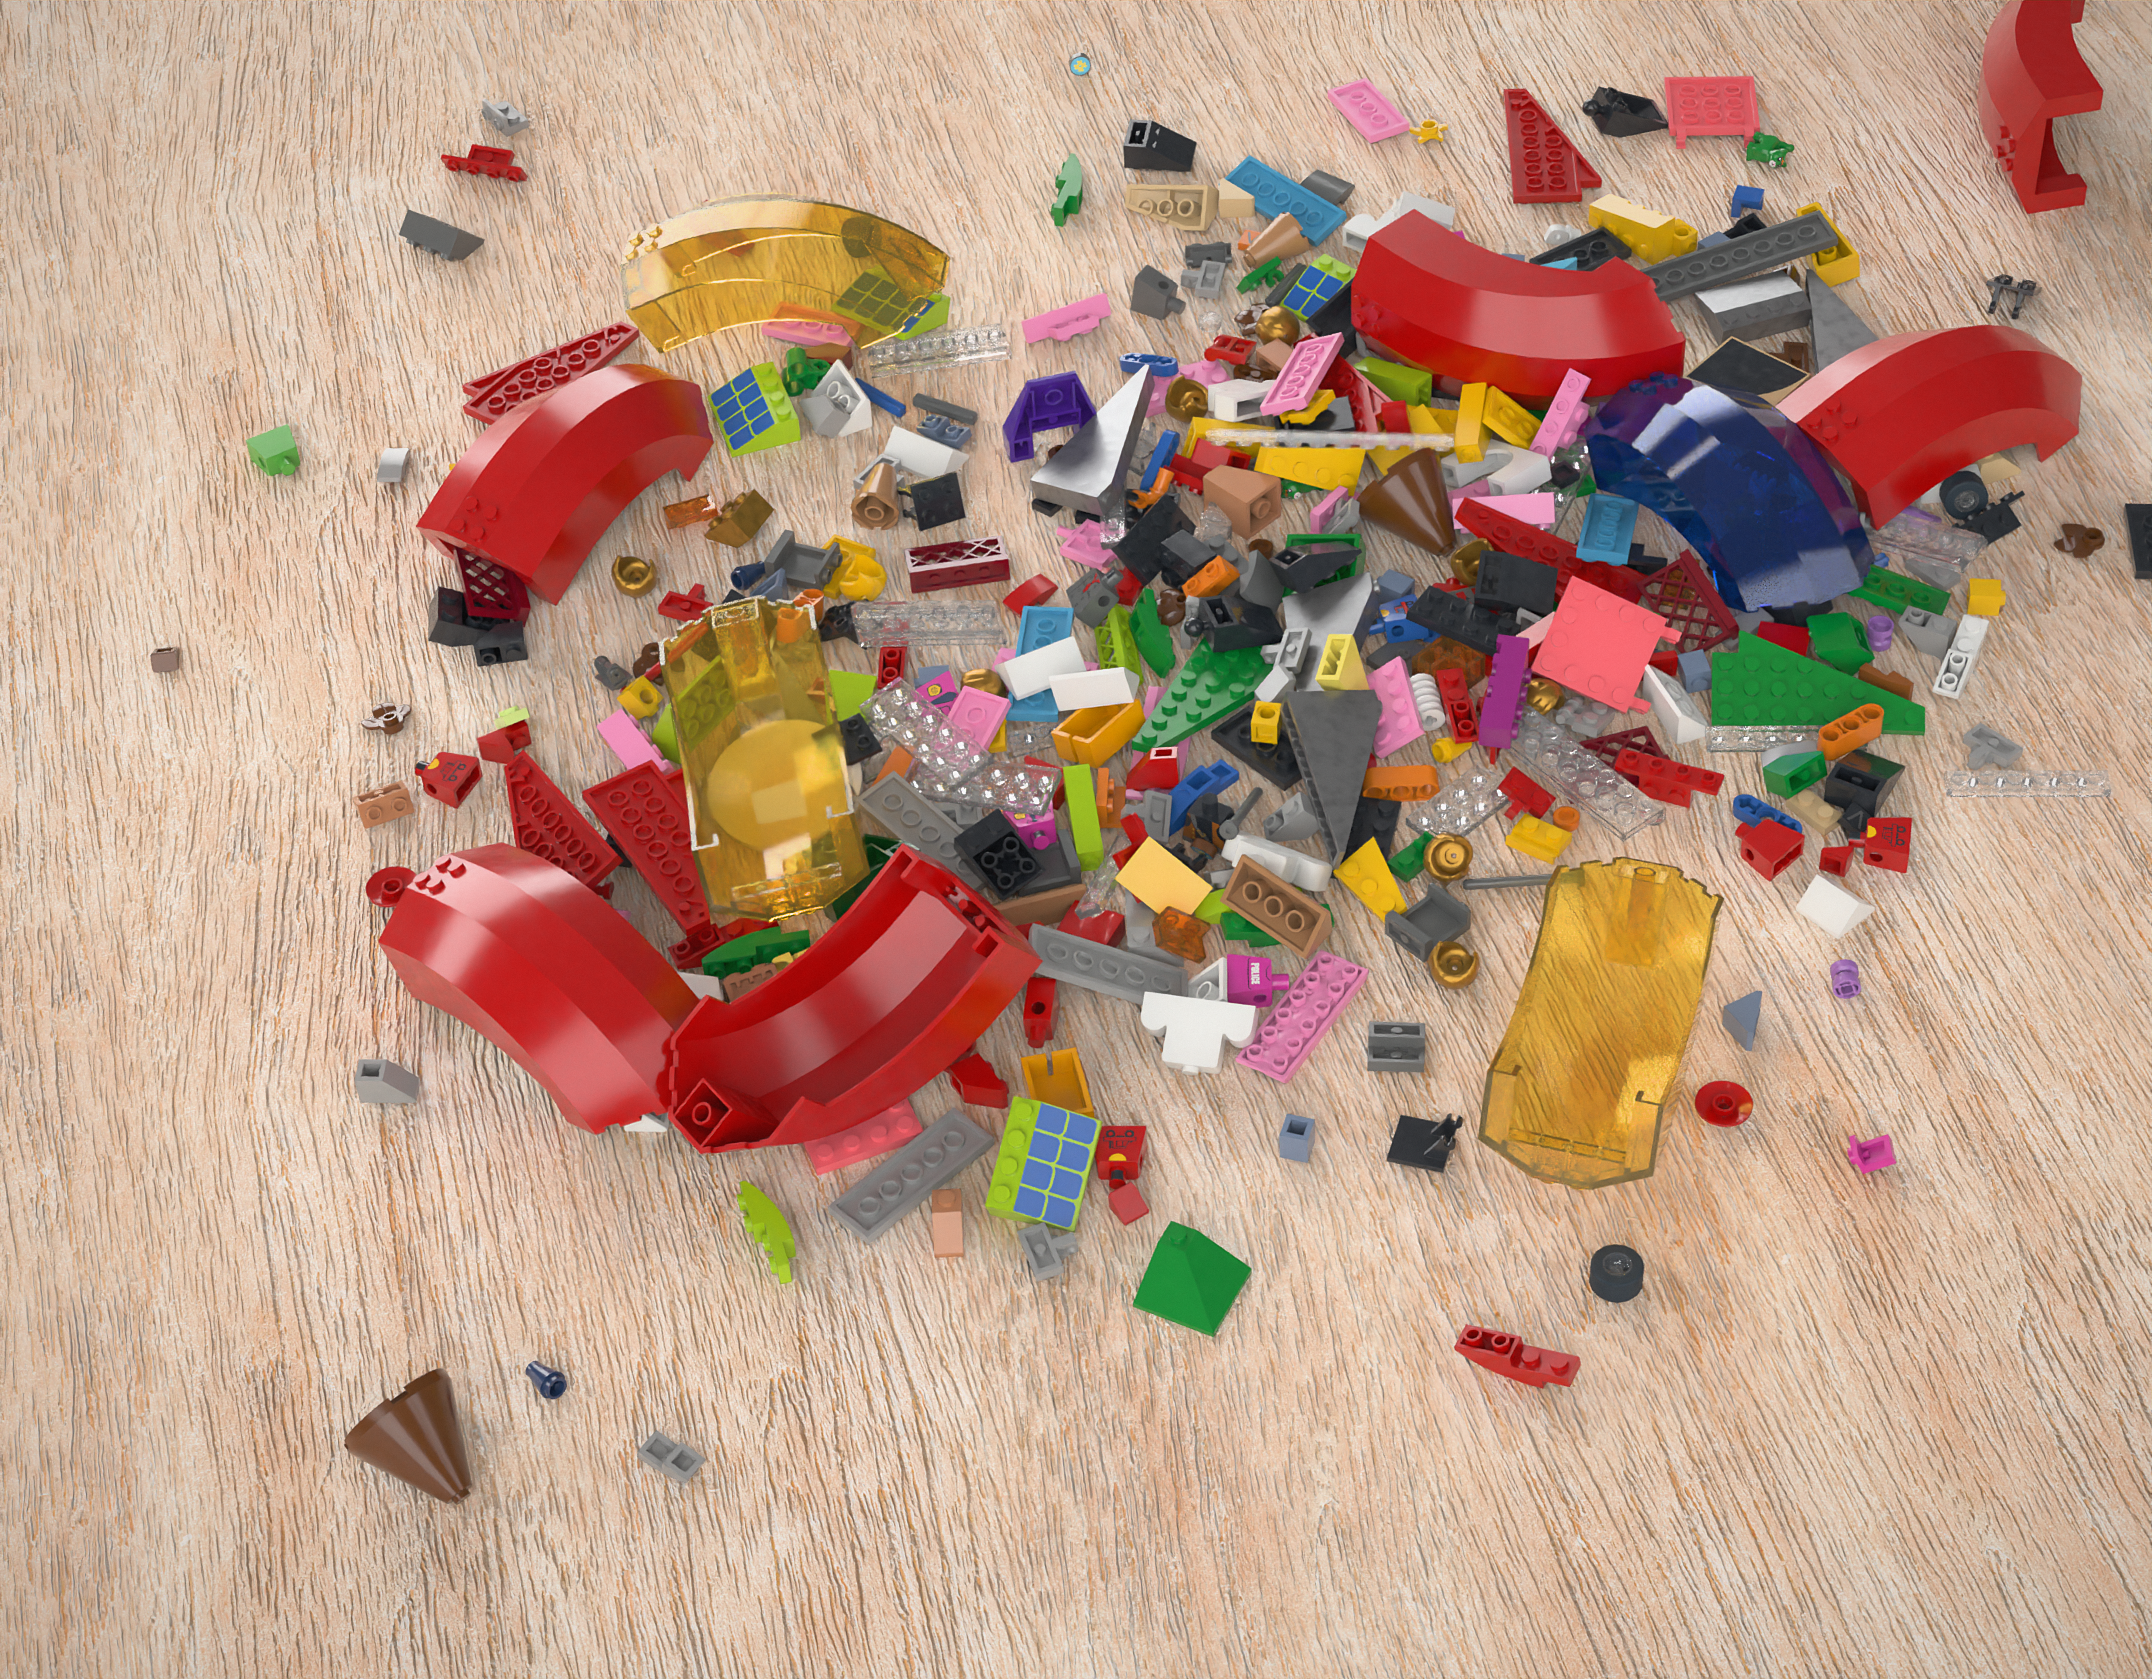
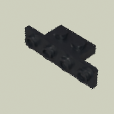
M2023 490L2015 495L2013 492H2010L1999 499L2000 504L1996 505L1992 502L1981 510L1982 514L1977 515L1975 512L1965 518L1963 525L1959 526L1958 523H1955L1945 530L1947 535L1940 542L1944 544L1968 530L1980 550L2022 526L2009 506L2021 499L2025 493Z

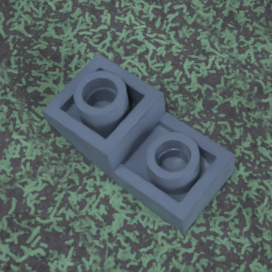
M929 414L916 427L917 432L923 436L955 449H960L972 436L970 428L951 425L948 417L936 414Z

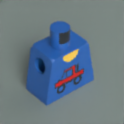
M1415 593L1381 604L1378 609L1379 618L1374 619L1368 635L1383 633L1386 641L1390 644L1428 638V628L1406 619L1407 611L1417 600Z

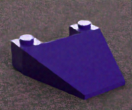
M1076 371L1027 380L1002 426L1004 447L1011 463L1034 458L1032 433L1073 425V430L1076 434L1097 413V409Z

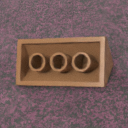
M1246 854L1241 855L1220 902L1302 958L1308 959L1332 932L1331 912Z
M1075 883L992 905L1013 926L1041 921L1046 926L1061 922L1075 900L1087 903V889L1085 883Z

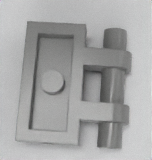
M1581 696L1570 698L1565 706L1558 710L1555 719L1558 724L1572 725L1571 731L1597 738L1614 719L1616 710L1609 708L1604 703L1591 702L1587 706L1583 704L1584 700Z

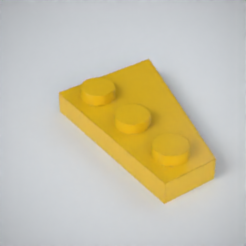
M1374 836L1345 860L1338 870L1333 871L1334 876L1384 925L1385 915L1390 911L1394 910L1401 915L1408 910Z

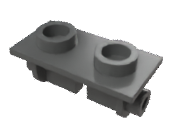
M1215 242L1205 245L1195 243L1185 246L1186 266L1198 268L1201 267L1203 260L1207 261V259L1226 263V266H1228V263H1232L1231 243Z
M598 656L594 661V666L599 673L595 676V679L611 691L623 688L627 685L628 680L633 678L630 673L616 663L611 664L606 656Z

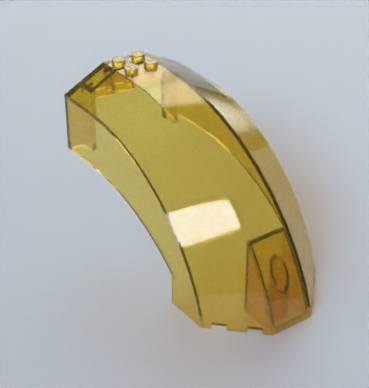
M754 192L709 200L653 223L640 231L633 232L627 238L620 263L625 312L659 354L719 330L767 321H808L842 326L858 348L862 349L900 333L906 327L903 323L911 315L915 317L928 304L926 300L935 291L938 294L945 287L950 257L925 238L901 225L848 205L803 194Z
M757 595L708 607L701 612L702 617L696 622L689 620L676 630L677 635L672 639L665 637L658 643L660 668L670 699L683 768L692 854L709 912L767 922L784 921L792 916L801 914H813L817 910L827 907L870 874L854 778L814 606L804 604L802 607H796L793 601L782 599L770 602L767 596Z
M1621 856L1614 857L1612 863L1602 864L1600 860L1580 862L1579 868L1569 869V866L1566 864L1558 865L1546 885L1541 924L1527 974L1506 1033L1487 1070L1478 1140L1532 1178L1540 1179L1547 1184L1559 1183L1568 1185L1575 1190H1593L1654 1175L1670 1132L1686 1077L1707 989L1724 904V897L1719 894L1710 895L1707 893V886L1695 878L1686 879L1683 877L1684 871L1678 867Z

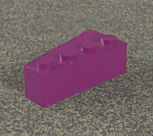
M1498 634L1496 642L1497 653H1494L1492 673L1489 676L1487 697L1484 700L1479 725V745L1510 749L1512 740L1518 738L1520 724L1517 723V720L1522 721L1524 705H1521V702L1527 701L1528 687H1526V684H1531L1533 669L1528 668L1530 638Z

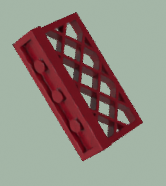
M1002 535L904 549L912 594L1011 580L1009 559L1005 551ZM996 545L994 548H989V547H987V546ZM964 549H971L969 552L963 551ZM979 552L985 554L982 557L977 556ZM915 556H922L919 559L914 558ZM954 556L960 557L958 560L951 559ZM930 559L935 561L933 564L928 563Z
M454 546L453 553L468 615L513 619L514 622L522 621L523 627H525L531 606L525 584L521 579L507 568ZM462 555H468L472 557L473 560L470 561ZM480 562L481 564H483L484 566H486L487 569H486V570H483L482 568H480V567L477 566L476 564H478V563ZM470 569L471 571L476 573L477 576L474 577L466 571ZM495 572L496 574L501 576V578L497 579L490 573ZM484 578L485 580H487L488 582H490L491 585H490V586H487L486 584H484V583L481 582L480 580H482V579ZM474 585L475 587L480 589L481 592L477 593L470 587ZM499 588L500 590L505 592V594L501 595L494 589ZM489 595L492 598H494L495 601L491 602L484 596ZM479 602L482 605H484L485 608L474 607V603ZM503 604L510 610L502 609L499 607V605Z
M1689 549L1679 553L1680 558L1636 583L1653 612L1669 619L1668 623L1666 621L1665 627L1671 628L1674 620L1686 622L1680 637L1681 640L1675 644L1681 654L1687 653L1684 649L1686 639L1699 641L1697 647L1690 652L1701 649L1706 652L1730 637L1732 640L1738 638L1740 630L1738 623ZM1679 568L1682 570L1681 582L1668 580L1670 573ZM1653 583L1662 584L1659 594L1648 593L1645 588ZM1667 585L1679 587L1676 597L1664 596ZM1684 588L1696 591L1693 600L1681 598ZM1661 601L1674 603L1671 613L1660 612ZM1679 604L1691 606L1688 616L1676 614ZM1696 607L1707 608L1706 619L1693 617ZM1691 623L1704 625L1701 635L1688 633ZM1708 626L1719 627L1722 631L1721 634L1715 637L1706 636Z
M1647 725L1548 749V757L1567 790V799L1570 804L1639 787V776L1614 769L1622 749L1629 747L1640 751L1639 753H1647L1667 760L1671 759L1668 754L1664 755ZM1644 736L1646 742L1645 744H1641L1632 741V739ZM1612 743L1622 745L1620 750H1616L1607 746L1608 744ZM1587 749L1598 751L1595 756L1582 753ZM1603 753L1615 757L1612 763L1599 758ZM1567 755L1573 758L1568 763L1559 760L1558 756ZM1579 759L1590 764L1586 769L1575 765L1577 760ZM1595 765L1606 768L1596 772L1592 771ZM1571 771L1580 774V776L1569 778L1568 774Z

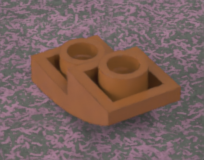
M1868 663L1859 668V680L1912 701L1914 683L1894 670L1885 675Z

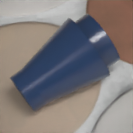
M759 561L736 567L730 575L733 586L738 590L749 589L761 577L766 575L764 562Z
M532 1361L526 1367V1375L534 1383L542 1397L557 1399L565 1392L567 1382L563 1373L547 1367L538 1361Z

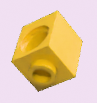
M1681 219L1675 220L1673 255L1680 257L1697 250L1698 231Z
M642 675L630 682L616 699L638 721L645 716L648 718L653 716L659 710L658 703L664 697Z
M1256 701L1251 720V741L1271 744L1278 743L1283 723L1280 712L1281 703Z

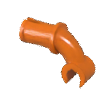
M1160 467L1153 487L1149 488L1151 491L1144 493L1140 490H1133L1132 492L1138 494L1139 499L1136 502L1128 500L1129 504L1139 509L1154 504L1167 492L1174 473Z

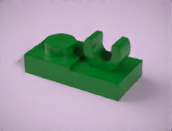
M1276 256L1245 276L1236 288L1241 294L1249 290L1254 292L1263 284L1261 281L1264 279L1266 285L1272 288L1276 283L1272 277L1276 278L1279 283L1284 279V274L1277 270L1282 261Z
M1425 831L1413 843L1387 862L1390 872L1406 883L1425 869L1423 865L1424 850L1427 844L1434 839V836Z

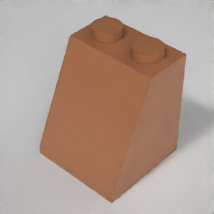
M1219 465L1203 476L1204 514L1245 540L1250 539L1281 516V479L1277 476Z

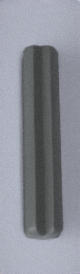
M1297 263L1267 296L1265 304L1270 308L1278 306L1301 277L1307 266Z
M917 393L913 397V405L917 408L969 425H974L978 419L976 411L921 393Z

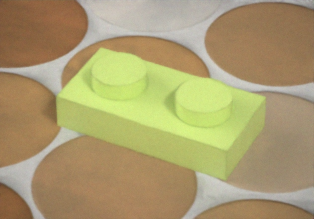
M516 705L498 712L500 718L495 719L494 723L496 728L500 729L529 718L530 715L526 707L519 710Z

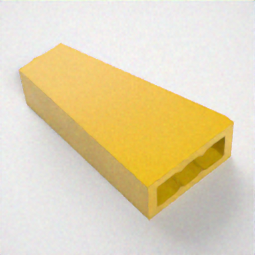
M1486 383L1462 385L1454 440V449L1459 464L1484 461L1493 434V430L1482 422L1488 390Z
M1193 417L1181 455L1191 459L1198 437L1239 448L1252 456L1251 459L1258 457L1260 446H1279L1275 427Z

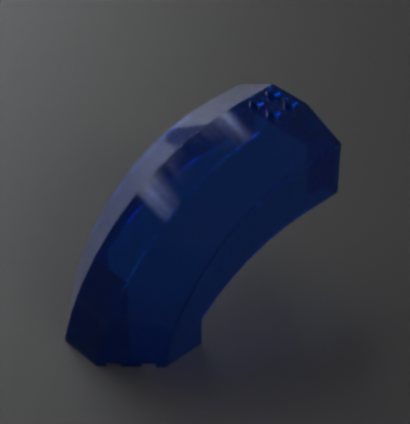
M1663 371L1651 373L1649 378L1645 380H1633L1628 383L1627 387L1619 389L1583 428L1597 489L1636 501L1655 512L1674 527L1700 554L1713 571L1717 593L1726 607L1745 613L1758 612V607L1772 605L1773 610L1793 608L1795 606L1794 602L1808 601L1809 605L1821 604L1862 587L1864 584L1863 577L1868 576L1871 570L1870 564H1874L1876 561L1854 506L1826 460L1807 436L1785 414L1765 399L1748 390L1714 381L1677 376L1676 374H1664Z

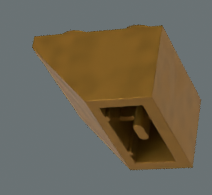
M755 489L747 494L742 492L733 502L729 500L720 509L722 514L720 516L717 515L708 524L710 529L704 536L708 540L739 548L753 538L775 509Z

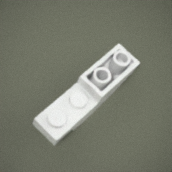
M1964 614L1951 649L1947 651L1932 693L1959 699L1979 658L1981 646L1989 628V620Z

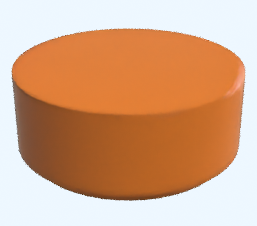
M1563 806L1554 811V826L1568 832L1578 828L1580 814L1575 808Z

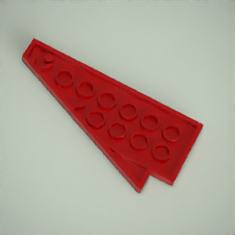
M620 321L462 385L463 392L473 398L463 405L464 413L491 426L505 413L523 401L600 370L640 336L639 329Z
M1464 497L1456 512L1454 519L1477 538H1486L1496 552L1509 553L1557 568L1558 575L1554 601L1557 604L1560 603L1572 576L1638 605L1642 597L1636 583L1648 577L1643 573L1624 565L1613 566L1605 561L1586 562L1581 558H1576L1578 545L1467 497Z
M524 750L504 767L517 848L551 862L591 890L623 862L621 857Z
M651 759L582 791L583 800L684 934L688 937L711 926L688 767L685 766L664 775Z

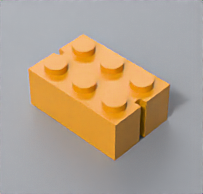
M1135 698L1132 703L1077 709L1055 728L1051 734L1059 758L1080 762V764L1089 763L1090 767L1097 769L1137 735L1146 719L1140 700Z
M1076 1047L1051 1052L1053 1075H1048L1045 1053L1020 1058L1022 1081L1027 1099L1042 1101L1094 1118L1093 1106Z

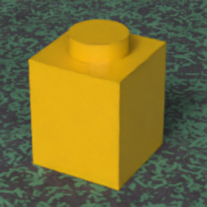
M1969 578L1966 596L1967 614L1998 616L2000 606H2005L2006 591L2001 590V580Z

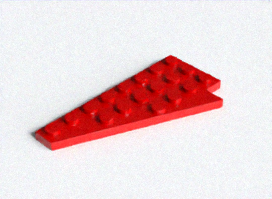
M1504 89L1503 99L1513 204L1582 202L1581 188H1601L1602 178L1527 89Z
M1312 332L1304 338L1293 343L1294 349L1299 342L1319 337L1314 332ZM1337 353L1316 390L1333 389L1336 398L1348 396L1356 430L1332 443L1329 447L1365 448L1383 437L1380 421L1383 420L1381 403L1393 401Z

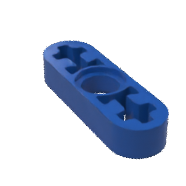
M1127 353L1119 358L1123 372L1137 373L1145 364L1150 366L1153 376L1169 377L1179 372L1177 359L1173 357Z
M1168 429L1163 432L1142 478L1140 490L1152 488L1160 467L1163 468L1164 465L1170 466L1180 442V434L1178 432Z
M1741 794L1734 798L1732 808L1734 817L1755 828L1760 824L1762 817H1770L1774 822L1802 834V825L1799 821L1748 794Z

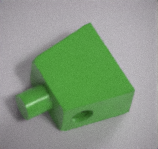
M288 424L246 440L250 459L268 476H274L279 473L289 476L295 472V467L300 465L297 447Z

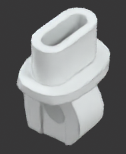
M1554 224L1545 233L1544 241L1549 244L1562 245L1582 235L1580 229H1574L1571 225L1567 224L1564 227L1560 224Z

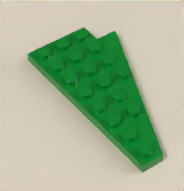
M1739 630L1738 653L1712 652V729L1819 732L1823 726L1863 705L1877 704L1884 710L1881 734L1922 736L1925 734L1924 706L1748 632Z
M1204 636L1132 740V750L1147 753L1151 748L1172 747L1254 699V691L1270 674L1274 664L1265 663L1263 656L1260 654L1263 646L1213 653Z

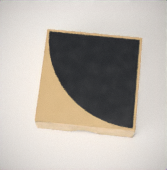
M1731 336L1674 384L1673 407L1700 420L1709 422L1724 432L1750 445H1754L1773 428L1769 411L1811 379V374Z

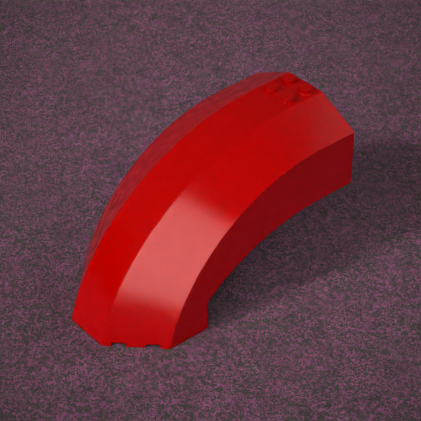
M2009 0L1996 16L1985 41L1977 97L1979 118L1994 157L1997 159L2008 184L2027 214L2080 206L2085 203L2087 185L2080 174H2067L2054 145L2052 131L2053 118L2101 110L2104 90L2078 51L2071 25L2082 22L2085 0Z
M1413 209L1368 237L1351 285V323L1368 349L1387 362L1395 364L1399 362L1405 367L1431 374L1433 388L1460 398L1463 384L1482 382L1487 384L1488 389L1495 386L1525 410H1549L1570 368L1591 378L1581 401L1590 405V407L1598 406L1599 402L1613 403L1675 382L1683 378L1686 339L1682 331L1677 332L1672 324L1671 319L1674 317L1664 300L1660 302L1654 291L1657 288L1651 277L1617 256L1592 272L1540 266L1516 260L1473 244L1447 230L1416 209Z
M1977 325L1913 331L1880 339L1845 355L1820 371L1769 411V416L1779 450L1795 464L1812 450L1851 482L1858 511L1865 512V518H1870L1869 525L1878 531L1934 486L1957 471L1996 452L2018 445L2035 443L2038 461L2041 463L2079 434L2082 375L2069 362L2040 340L2023 330L2012 327Z
M627 363L597 370L525 400L488 427L469 447L437 491L417 523L416 528L442 555L455 560L454 546L460 547L513 571L537 598L557 606L597 541L632 500L654 481L674 468L679 471L686 481L690 482L714 443L708 425L709 420L701 396V388L698 384L646 364Z
M503 842L441 856L430 869L418 874L413 879V882L406 887L378 943L412 997L456 1017L490 1040L549 1092L567 1122L594 1135L606 1132V1126L618 1123L622 1127L641 1121V1115L655 1112L657 1116L668 1112V1106H672V1091L669 1090L670 1067L673 1066L674 1051L670 1050L671 1038L700 1000L664 957L614 908L582 882L558 866L535 854Z
M902 843L848 911L819 940L783 970L730 1003L707 994L702 998L671 1038L670 1050L674 1051L673 1066L670 1067L669 1090L672 1091V1106H668V1119L696 1150L703 1155L798 1144L847 1130L893 1107L945 1070L989 1028L1043 960L1024 935L989 901L943 863Z

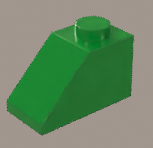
M1822 751L1784 755L1762 768L1767 791L1790 799L1828 775Z

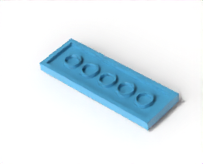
M1250 155L1224 178L1254 196L1255 211L1271 221L1284 211L1285 213L1289 212L1303 229L1300 231L1302 238L1307 236L1308 242L1315 247L1322 243L1347 219L1346 212Z
M1591 493L1578 542L1576 558H1581L1586 562L1605 561L1613 566L1627 565L1640 499Z
M1023 606L1015 657L1071 637L1074 608ZM1051 688L1018 701L1009 690L1008 699L1012 705L1006 715V721L1058 722L1060 711Z

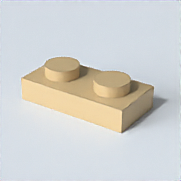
M1808 788L1790 799H1786V807L1823 836L1841 826L1837 820L1842 814Z

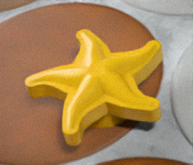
M1426 119L1420 123V127H1410L1409 131L1411 134L1420 136L1418 138L1419 144L1429 139L1443 142L1441 132L1448 130V124H1438L1435 120Z

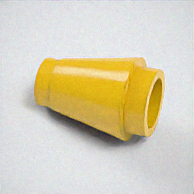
M1451 737L1439 738L1432 745L1433 757L1439 763H1449L1471 749L1472 742L1455 744Z

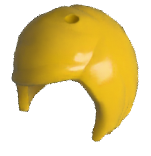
M857 553L854 561L846 571L844 579L839 582L840 590L850 601L868 599L869 602L874 601L885 588L887 573L882 565L870 556Z

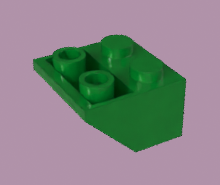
M1847 612L1814 615L1806 619L1810 629L1808 633L1816 646L1814 648L1815 653L1821 660H1827L1832 663L1836 670L1844 671L1848 675L1853 676L1865 663L1869 664L1875 659L1863 623Z

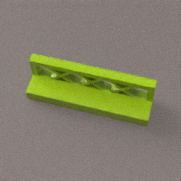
M1116 603L1094 629L1101 670L1125 667L1139 675V687L1144 683L1138 648L1128 623L1131 613ZM1107 619L1105 626L1102 627L1101 623ZM1109 633H1111V637L1108 643L1105 644ZM1112 651H1115L1111 661L1108 662V659Z

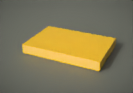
M1495 386L1487 390L1482 422L1513 446L1529 450L1542 422Z
M1424 404L1410 412V423L1415 434V443L1390 446L1386 429H1384L1381 439L1365 447L1366 452L1384 477L1388 474L1387 469L1409 454L1426 447L1435 449L1438 452L1450 444L1449 439Z
M834 534L821 549L829 550L834 542L839 543L843 560L841 566L836 568L830 583L826 584L822 592L824 596L837 600L842 594L839 582L844 579V575L854 561L856 554H866L874 559L876 557V549Z
M1149 836L1114 878L1177 930L1183 926L1213 888Z

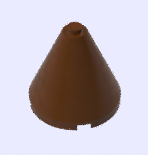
M1430 447L1422 448L1402 458L1387 469L1388 474L1379 482L1374 479L1356 499V501L1360 502V517L1437 557L1441 555L1447 557L1455 551L1454 545L1457 543L1449 498L1441 458L1435 449Z
M438 1368L408 1383L403 1387L405 1389L404 1392L391 1401L387 1398L374 1408L349 1432L344 1440L346 1443L344 1446L352 1456L446 1504L454 1502L458 1505L470 1496L469 1489L472 1486L452 1380L443 1368Z

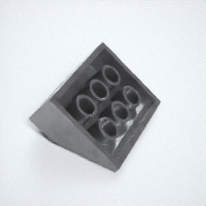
M1783 270L1694 292V297L1718 346L1731 336L1743 342H1748L1806 327L1809 325L1812 306L1804 291Z

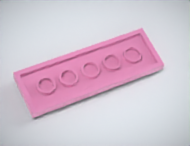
M1341 332L1299 342L1260 406L1263 416L1269 414L1277 416L1287 410L1294 409L1298 411L1308 406L1345 341Z

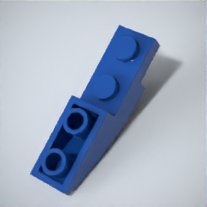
M1220 759L1208 768L1200 765L1185 777L1168 794L1172 796L1169 837L1184 827L1188 810L1200 796L1206 793L1220 794L1239 780V772Z

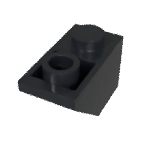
M522 621L497 624L473 645L478 667L528 660L526 637Z

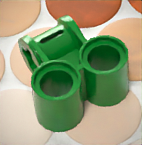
M794 347L789 349L786 353L787 367L781 372L782 383L788 396H799L803 393L804 388L814 390L831 368L830 364L822 359H807V353L802 348Z

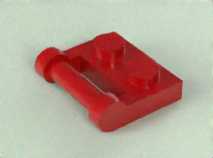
M1219 334L1214 339V344L1205 350L1204 357L1210 362L1221 359L1228 361L1229 364L1234 366L1238 364L1245 365L1256 351L1257 342Z

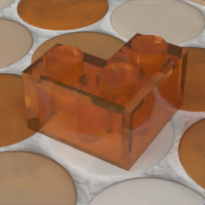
M1441 635L1412 657V676L1422 673L1429 674L1435 679V684L1438 687L1436 671L1462 668L1467 690H1469L1485 678L1486 655Z

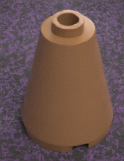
M1284 211L1280 213L1244 250L1245 256H1243V259L1247 266L1258 269L1276 256L1283 261L1308 251L1309 242L1307 236L1302 238L1300 231L1303 229L1299 222L1289 212L1285 213Z
M886 463L875 465L852 500L850 507L852 511L851 516L860 526L873 530L874 527H882L881 530H887L898 521L897 473L894 467Z

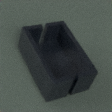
M1354 277L1305 321L1310 331L1314 332L1318 337L1341 332L1345 341L1338 354L1344 359L1357 349L1355 336L1357 331L1351 323V285Z

